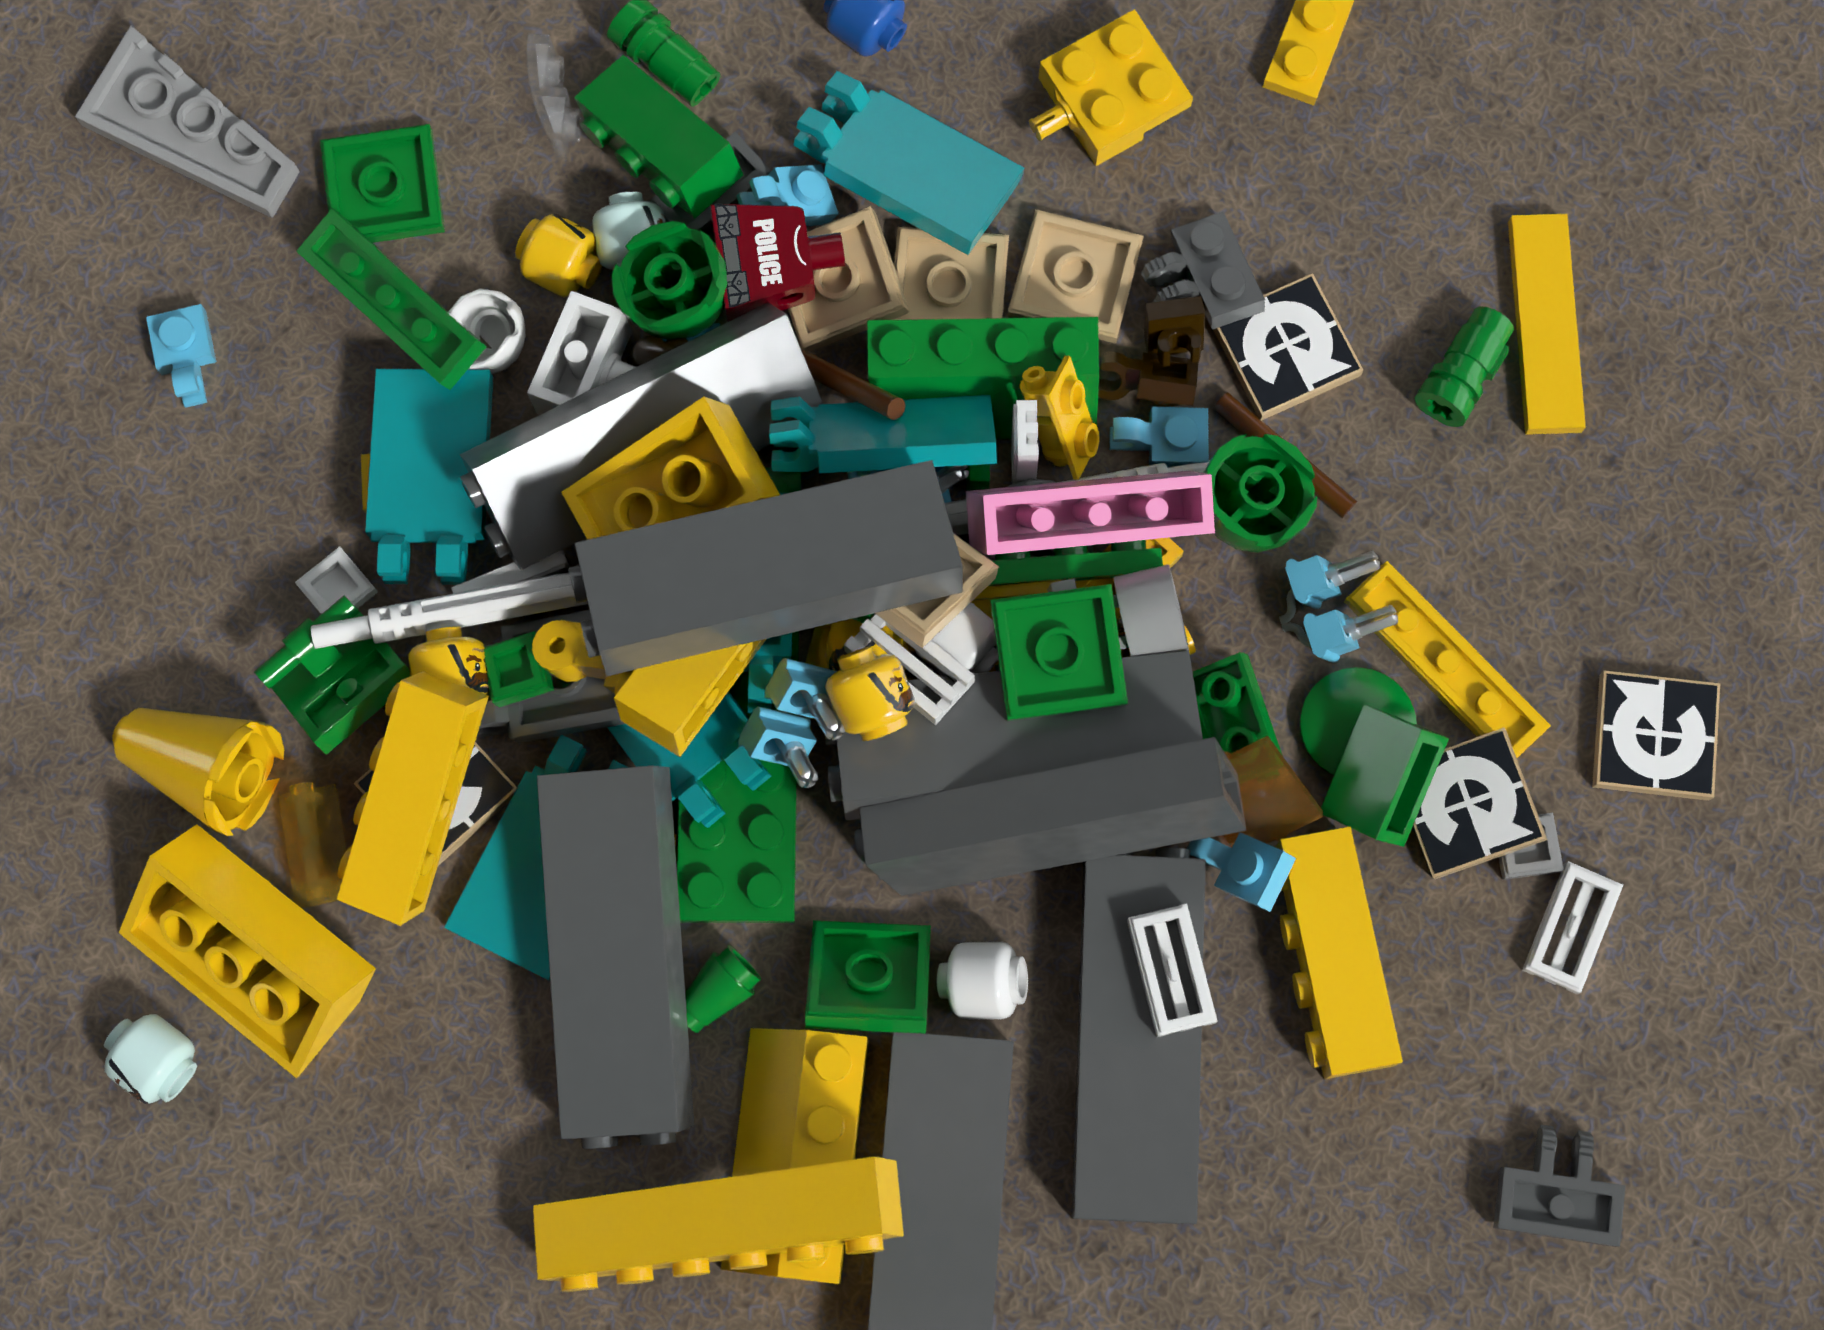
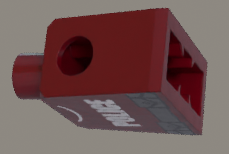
M734 204L711 205L716 247L726 264L727 286L724 292V303L727 322L767 302L781 311L811 302L815 299L813 271L845 266L841 232L808 237L804 210L801 207Z

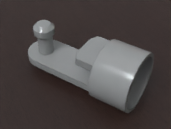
M1169 564L1114 577L1116 594L1113 595L1114 607H1119L1125 631V634L1119 635L1120 650L1129 648L1131 657L1189 651ZM999 664L995 665L996 671H1000Z

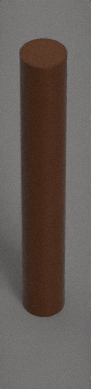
M801 348L813 380L891 420L900 418L904 413L905 402L902 398Z
M1226 392L1213 408L1243 435L1246 434L1245 437H1263L1264 434L1281 437L1229 392ZM1310 462L1315 474L1312 480L1315 488L1314 495L1343 519L1358 501Z

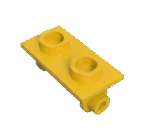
M1064 356L1056 372L1045 371L1040 366H1033L1025 370L1022 375L1023 380L1020 383V390L1025 400H1037L1038 417L1036 422H1038V437L1045 459L1058 467L1069 465L1073 480H1079L1089 459L1097 453L1099 430L1097 425L1092 423L1085 402V388L1083 383L1077 378L1071 357Z

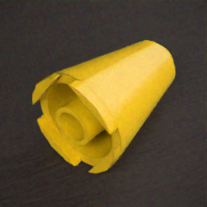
M137 708L119 720L112 736L115 755L121 763L212 830L226 836H232L231 830L235 828L246 831L257 822L265 812L280 778L267 780L273 767L274 757L284 760L282 737L273 726L264 722Z

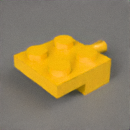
M1134 9L1040 61L1039 80L1056 106L1035 118L1029 119V124L1032 132H1036V138L1039 141H1042L1045 137L1066 125L1069 126L1094 165L1097 166L1142 141L1145 132L1191 107L1193 96Z

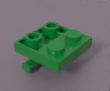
M345 595L314 621L309 617L282 639L285 645L254 671L266 687L272 688L313 743L325 755L386 704L390 692L398 682L411 676L410 669L387 642L375 644L373 638L315 649L311 635V626L364 616Z
M1239 652L1193 671L1202 738H1216L1237 772L1239 782L1255 775L1258 780L1278 775L1280 773L1278 766L1284 765L1285 761L1248 654Z

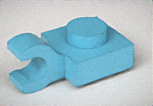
M822 165L775 167L767 176L755 177L749 181L752 192H741L736 196L739 205L801 207L804 210L806 226L829 223L839 214L827 179L824 176Z
M202 304L146 317L156 369L161 375L171 373L175 395L177 398L182 397L185 408L207 403L200 366L215 363L216 357L207 313Z
M1151 407L1149 423L1132 417L1113 418V427H1110V450L1149 451V465L1165 463L1167 467H1174L1191 463L1209 462L1208 408Z
M1239 833L1232 848L1210 837L1190 841L1187 847L1190 850L1191 856L1205 859V864L1221 871L1214 886L1271 912L1296 860L1295 857L1285 851L1243 833Z

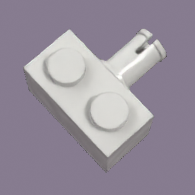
M573 291L570 292L527 392L538 415L636 368V366L621 361L632 332L627 317L620 308Z

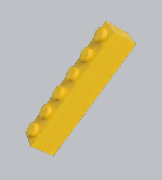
M875 1156L533 1205L537 1279L561 1281L562 1292L597 1289L598 1277L616 1275L617 1284L654 1281L653 1270L671 1267L673 1277L705 1275L710 1273L709 1262L729 1260L731 1270L767 1266L766 1255L787 1252V1262L819 1260L825 1258L824 1247L845 1244L846 1254L879 1252L884 1250L883 1239L904 1237L897 1161Z

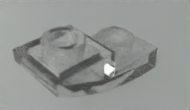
M528 33L527 71L534 106L548 144L556 159L568 160L569 143H578L580 139L581 113L580 109L572 107L567 88L563 87L565 74L563 56H556L549 34Z

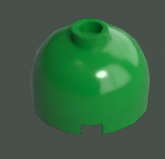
M670 221L651 225L633 236L625 246L629 252L623 258L620 267L617 263L615 264L612 273L613 295L625 316L651 336L666 340L694 337L710 328L723 313L725 307L724 292L727 286L726 264L716 244L703 231L688 228L685 223Z
M1245 434L1234 437L1220 447L1211 457L1203 473L1211 474L1214 535L1236 550L1258 553L1284 545L1307 526L1317 507V496L1314 498L1315 488L1312 482L1315 474L1312 465L1302 452L1281 437L1264 434L1263 437L1250 436L1244 438Z

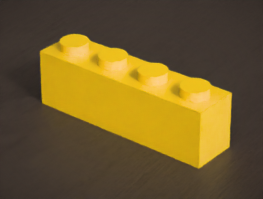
M766 639L623 672L614 690V700L620 720L681 757Z
M424 671L401 680L393 687L385 707L386 715L390 716L384 737L377 742L370 757L369 768L374 771L370 787L359 800L354 812L353 822L355 825H358L354 842L344 853L338 867V877L342 879L337 896L338 901L399 926L424 912L488 701V695L462 685L447 682Z
M1351 826L1281 839L1275 847L1295 857L1296 860L1281 891H1284L1288 914L1280 915V927L1286 949H1296L1301 972L1293 973L1292 981L1298 1007L1300 1009L1309 1007L1313 1031L1305 1033V1043L1312 1068L1321 1067L1324 1079L1393 1067L1403 1063Z

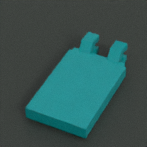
M836 71L825 86V93L829 95L823 101L821 110L845 125L840 130L834 118L808 107L797 121L796 128L800 132L795 137L793 146L819 162L825 163L824 176L969 255L1022 178L1024 167L883 90L877 93L871 89L867 93L860 81Z
M376 369L365 533L371 539V542H379L377 574L383 576L384 584L408 585L410 543H437L435 573L437 576H441L442 585H459L466 582L468 543H476V540H485L486 508L484 505L478 508L473 506L459 477L468 473L460 454L490 440L493 376L490 370L468 369L454 387L449 390L439 384L424 369Z
M991 395L904 400V413L896 420H891L858 402L819 404L818 407H810L800 396L771 400V420H782L785 417H794L797 420L770 424V444H774V447L798 448L794 452L772 451V471L809 472L818 466L819 473L890 470L930 460L933 461L934 467L997 464Z
M729 691L681 757L627 724L607 727L636 767H670L672 801L678 797L694 820L698 823L701 821L707 828L726 813L700 778L724 760L740 782L744 785L747 784L753 791L771 777L759 759L751 758L746 748L740 747L738 744L739 736L749 717Z
M562 734L547 759L545 770L535 765L532 773L525 772L444 927L549 981L551 980L537 776L577 772L587 753L582 744ZM613 760L608 769L629 767Z

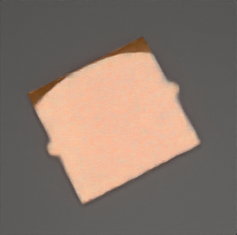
M1268 736L1231 754L1224 751L1238 774L1246 831L1223 835L1231 847H1233L1239 833L1248 835L1266 844L1274 840L1279 842L1281 839L1287 838V834L1323 817V810Z

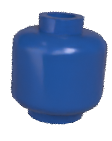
M826 0L823 10L827 13L826 26L829 32L860 56H872L881 48L887 52L891 51L897 46L906 32L907 24L902 21L905 12L904 0Z

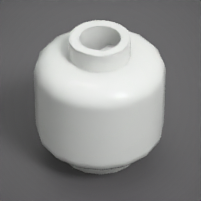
M969 603L931 639L972 673L989 672L998 661L997 649L994 648L996 639L993 620L973 603ZM916 651V655L942 677L947 676Z
M964 942L957 944L949 956L948 963H940L938 967L937 989L939 997L941 999H948L952 1011L960 1019H1005L1010 1017L1017 1004H1024L1027 997L1028 972L1026 961L1023 956H1016L1013 948L1006 942Z

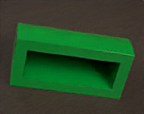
M1363 705L1319 813L1345 826H1351L1352 829L1375 840L1404 847L1449 738L1389 713Z

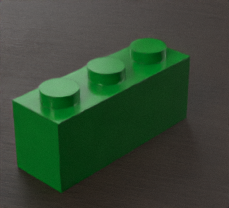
M624 55L574 97L585 118L580 122V126L588 138L601 149L606 145L610 146L615 151L614 154L619 163L634 178H638L641 174L650 181V187L657 197L669 208H673L678 204L695 219L744 176L730 142Z

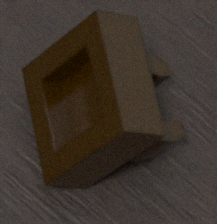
M1201 296L1145 303L1144 339L1147 353L1157 354L1158 361L1163 367L1170 366L1171 354L1190 352L1192 363L1199 362L1201 351L1204 348L1205 310Z

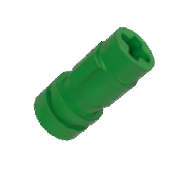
M648 0L629 1L612 20L607 31V38L620 50L626 51L627 56L633 62L638 63L642 61L657 79L673 93L682 97L690 106L698 105L716 87L721 77L720 72L681 34L675 33L670 28L671 21L664 14H658V9Z
M1479 306L1474 309L1468 321L1462 325L1446 351L1443 362L1434 364L1428 378L1425 379L1416 394L1415 402L1422 412L1447 426L1461 427L1465 424L1475 407L1474 404L1478 402L1483 394L1481 384L1487 379L1492 381L1508 354L1509 346L1505 344L1513 333L1514 327L1505 315L1489 307Z

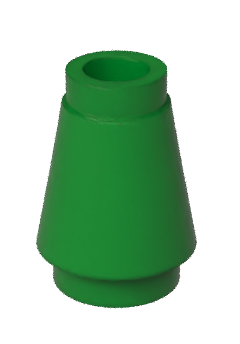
M730 945L720 954L713 951L685 992L687 1026L695 1033H699L705 1026L710 1025L755 994L753 987L761 980V976L756 969Z

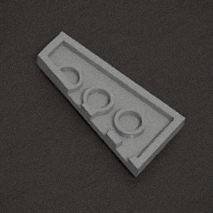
M132 26L129 27L75 116L81 126L271 218L274 217L299 174V170L293 161L244 120H240L229 111L217 97L191 79L179 65L166 54L159 52Z

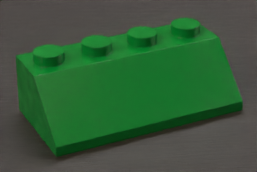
M1098 317L867 320L868 382L903 400L991 395L996 440L1011 439L1013 405L1016 404V400H1025L1020 390L1024 371L1033 366H1040L1045 371L1056 372L1064 356H1070L1077 378L1083 383L1085 388V402L1092 423L1097 425L1099 389Z

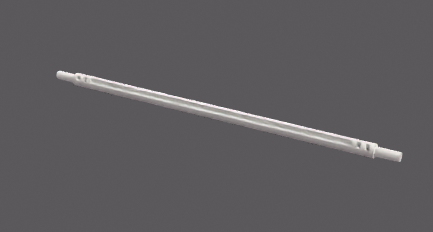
M1209 462L1191 463L1167 468L1165 463H1159L1062 482L1179 471L1203 473ZM966 499L945 503L953 533L956 536L969 534ZM568 572L368 609L367 616L311 626V635L315 649L372 638L374 643L377 644L425 635L426 631L438 628H463L586 605L588 601L576 602Z

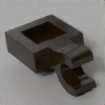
M1118 352L1103 353L1101 370L1116 372L1120 378L1115 381L1099 379L1098 397L1105 400H1118L1125 397L1130 391L1138 390L1137 398L1149 400L1158 406L1175 407L1179 404L1193 406L1199 362L1192 363L1191 359L1170 356V366L1163 367L1158 361L1157 354L1143 352L1142 360L1129 358Z

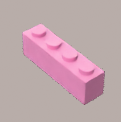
M1179 471L966 491L969 544L985 555L1215 533L1212 476L1206 473Z

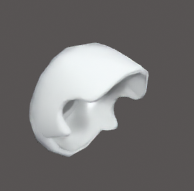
M480 288L460 296L449 310V313L479 340L481 336L492 348L486 347L470 366L469 370H490L492 374L506 370L517 360L524 345L525 322L521 308L516 302L500 291Z

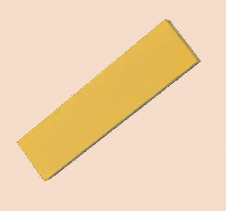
M1568 214L1512 215L1508 221L1525 435L1582 433L1586 428Z
M1388 561L1384 562L1379 570L1370 575L1344 600V603L1357 616L1388 605H1392L1397 612L1393 615H1398V623L1374 633L1477 737L1505 728L1516 758H1518L1551 727Z

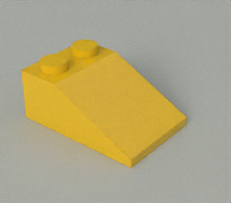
M705 396L561 492L587 540L780 495L730 405Z

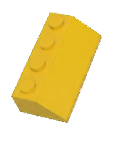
M198 824L149 856L119 930L121 936L295 1078L300 1076L358 1005L376 970L358 952L351 949L320 924L312 915L304 911Z
M750 1029L732 1177L855 1159L868 1051L867 1037L812 1030ZM845 1244L824 1247L825 1258L819 1260L787 1262V1252L766 1255L767 1266L731 1270L729 1260H724L721 1262V1270L841 1284Z

